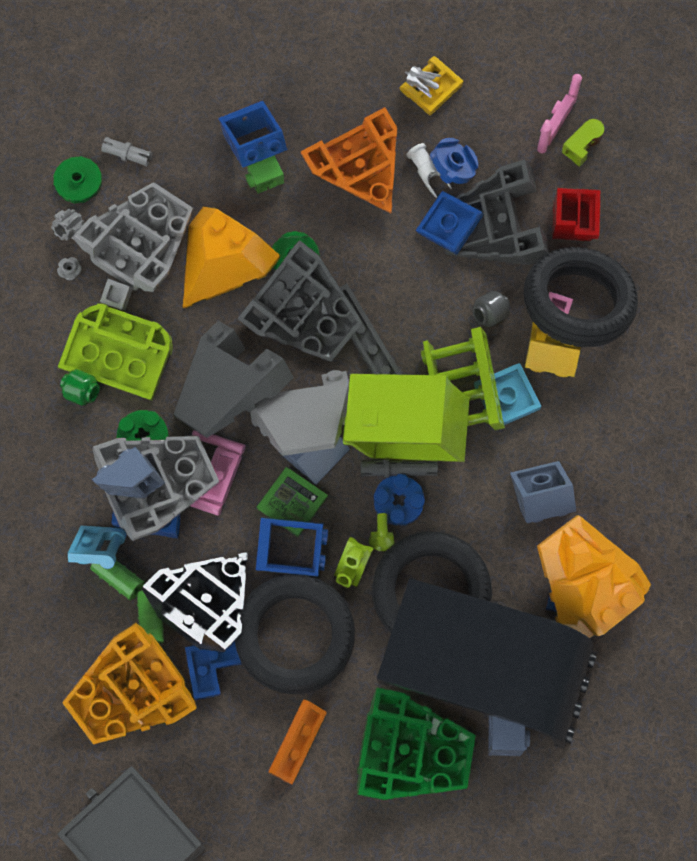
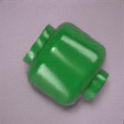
M78 369L65 374L60 382L63 397L80 406L94 402L99 394L100 386L97 383L96 377Z

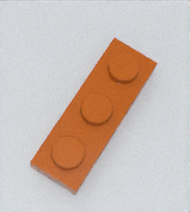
M303 699L268 771L269 773L293 785L327 714L326 711Z

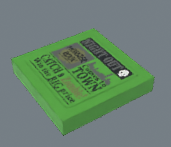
M286 467L260 501L257 509L269 518L310 522L328 495ZM284 527L297 537L304 530L303 528Z

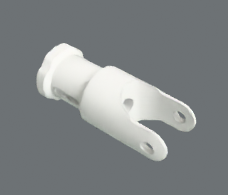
M424 143L418 144L411 148L406 156L408 159L413 160L418 168L417 173L433 196L438 198L431 188L429 181L433 176H440V173L436 170L433 161L425 150L426 145Z

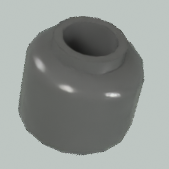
M490 291L475 300L472 310L473 316L479 324L493 327L508 318L510 302L501 293Z

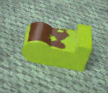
M597 119L586 121L563 144L562 153L580 167L587 159V150L591 146L599 144L602 140L604 133L602 122Z

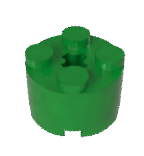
M139 410L132 412L120 420L117 429V438H126V441H141V436L143 435L150 437V440H165L166 437H170L164 420L154 411Z

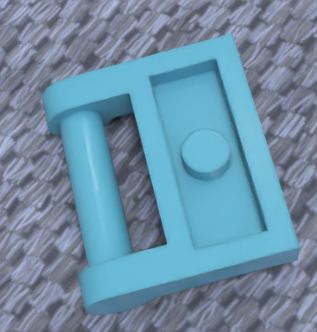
M80 526L68 551V562L100 564L103 568H112L116 562L115 555L118 548L126 539V532L121 528ZM110 540L107 550L100 551L104 541Z

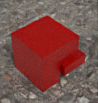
M557 188L553 202L552 239L580 241L598 239L600 232L601 190Z

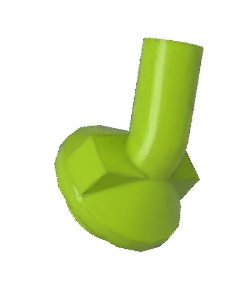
M386 513L377 514V532H371L369 537V544L377 551H386L394 545L393 533L388 532Z

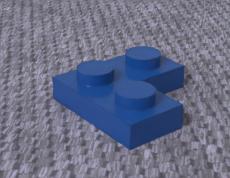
M235 641L225 652L201 650L196 646L185 647L194 700L221 695L216 670L242 664L237 654Z

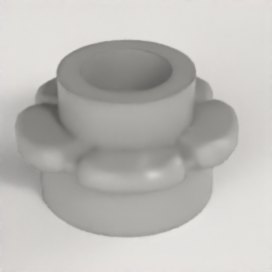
M74 257L69 259L63 258L58 263V275L66 280L75 279L82 271L79 261Z

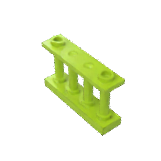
M481 327L471 329L473 338H469V341L434 350V347L428 340L423 341L424 350L421 351L424 365L428 367L429 375H447L449 381L475 374L480 376L482 385H479L477 389L462 393L470 397L469 401L479 398L485 400L486 409H483L481 413L469 415L467 426L486 422L494 430L505 428L487 335ZM469 351L476 353L477 361L474 362V365L438 373L437 359Z

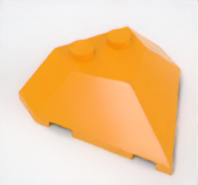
M202 207L188 227L183 309L193 306L192 304L206 299L207 301L243 286V283L257 278L259 280L266 277L280 259V255L256 233L220 210Z

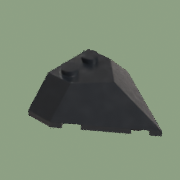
M248 552L240 553L237 557L228 559L220 557L186 564L183 568L169 570V568L161 569L142 586V590L158 618L198 649L225 652L241 635L242 631L240 612L243 611L245 570Z

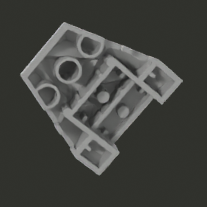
M153 182L128 196V201L116 206L114 204L110 206L107 213L98 218L96 215L89 218L73 235V238L82 250L90 254L91 261L96 266L123 284L133 287V290L141 288L144 291L154 292L170 272L193 208Z
M199 436L166 437L165 440H150V437L141 438V441H126V438H116L93 446V454L99 470L106 465H112L118 460V456L123 451L136 447L149 460L165 482L145 499L109 495L106 493L120 527L125 529L132 541L158 532L219 483V479Z

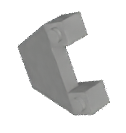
M333 370L327 374H322L323 386L283 391L271 399H268V397L254 404L256 408L250 411L252 424L260 428L263 436L269 437L270 443L283 456L335 448L342 433V425L345 422L347 413L349 380L346 371Z

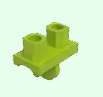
M350 537L334 576L337 577L335 581L347 588L351 584L357 587L374 548L360 544Z

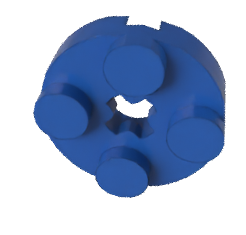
M455 138L442 139L430 153V158L436 170L440 173L442 181L447 184L452 182L464 184L469 182L476 174L478 160L469 146L463 147L458 144L460 140Z
M398 474L384 479L376 488L374 508L377 514H387L388 524L396 526L409 525L417 520L422 513L425 503L424 493L421 486L414 479L404 474ZM398 495L400 497L403 495L405 497L403 501L405 505L402 507L399 504L393 505L395 500L393 496Z

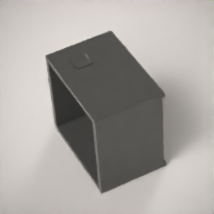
M132 766L100 795L95 789L91 788L85 795L92 802L57 833L80 861H194L206 849L153 787Z

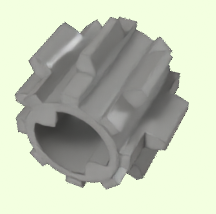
M68 209L65 212L61 210L54 215L56 220L52 222L51 227L55 232V236H58L60 240L65 239L67 241L70 238L74 240L73 235L83 226L84 220H82L81 214H78L73 209Z

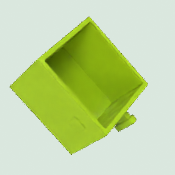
M350 374L343 444L353 446L371 459L389 458V460L465 462L470 397L465 396L448 380L447 375Z

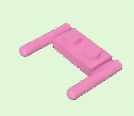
M580 74L573 75L568 95H565L562 102L559 100L556 102L552 110L553 117L551 120L546 119L540 130L541 134L537 147L539 153L543 154L547 151L548 145L550 146L570 113L573 104L576 103L582 81Z
M193 430L192 436H199L201 441L218 446L211 464L219 479V483L191 504L190 507L219 516L240 464L241 455L244 453L245 444L214 434L206 438Z

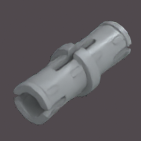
M109 137L104 139L106 144H102V152L121 157L122 161L125 162L130 160L148 167V159L151 160L152 152L134 147L129 142L122 143Z

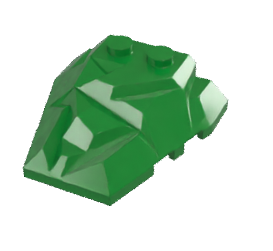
M377 687L365 722L357 767V774H359L357 795L388 800L467 789L476 735L451 720L438 716L432 712V709L421 706L402 692Z

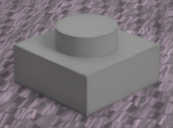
M108 279L100 302L125 311L133 287Z

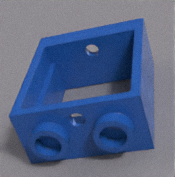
M264 101L219 118L223 135L242 168L287 150L283 132ZM264 127L270 132V134L239 145L236 138Z
M262 517L260 521L256 570L318 576L319 570L324 571L326 555H321L322 545H327L328 529H324V523ZM272 525L316 530L313 568L269 563Z

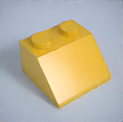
M533 322L525 368H530V370L539 373L544 371L554 373L559 377H575L581 347L567 345L549 337L548 334L541 331Z

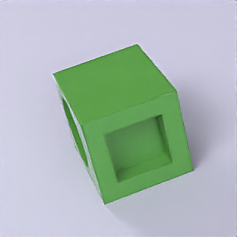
M275 155L247 166L248 174L245 175L246 181L250 188L255 187L257 194L268 190L267 187L271 189L284 183V174Z

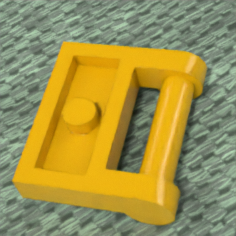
M435 56L430 58L428 64L422 69V71L431 73L436 71L438 74H441V77H435L432 80L439 85V88L428 87L429 93L432 95L431 98L421 90L418 92L416 86H410L407 82H404L399 87L403 94L413 100L430 116L457 92L464 82Z

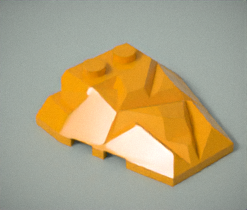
M576 515L537 545L544 576L549 579L552 591L549 593L550 599L555 603L558 615L555 616L556 622L573 628L589 638L593 635L601 636L644 603V595L649 591L651 583L639 564L581 516Z
M137 623L113 637L107 647L63 700V705L93 744L126 736L127 732L139 729L141 731L150 730V726L166 723V725L175 723L197 708L191 693L185 687L183 676L154 636L147 634L144 628Z

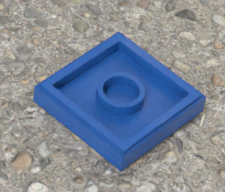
M442 191L415 231L457 255L483 217V213Z

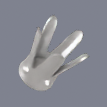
M416 66L412 67L410 72L405 71V74L408 75L407 84L416 86L428 97H432L428 87L439 88V85L432 80L435 77H441V74L422 71L420 67L417 68Z

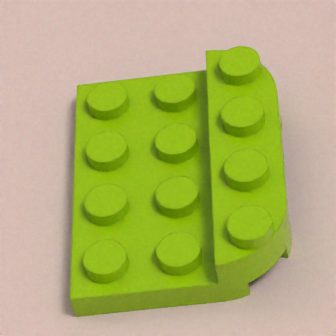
M97 304L77 315L58 368L68 372L74 369L84 371L95 376L99 383L153 401L168 357L172 355V338L160 324L154 321L151 322L119 311L105 304Z

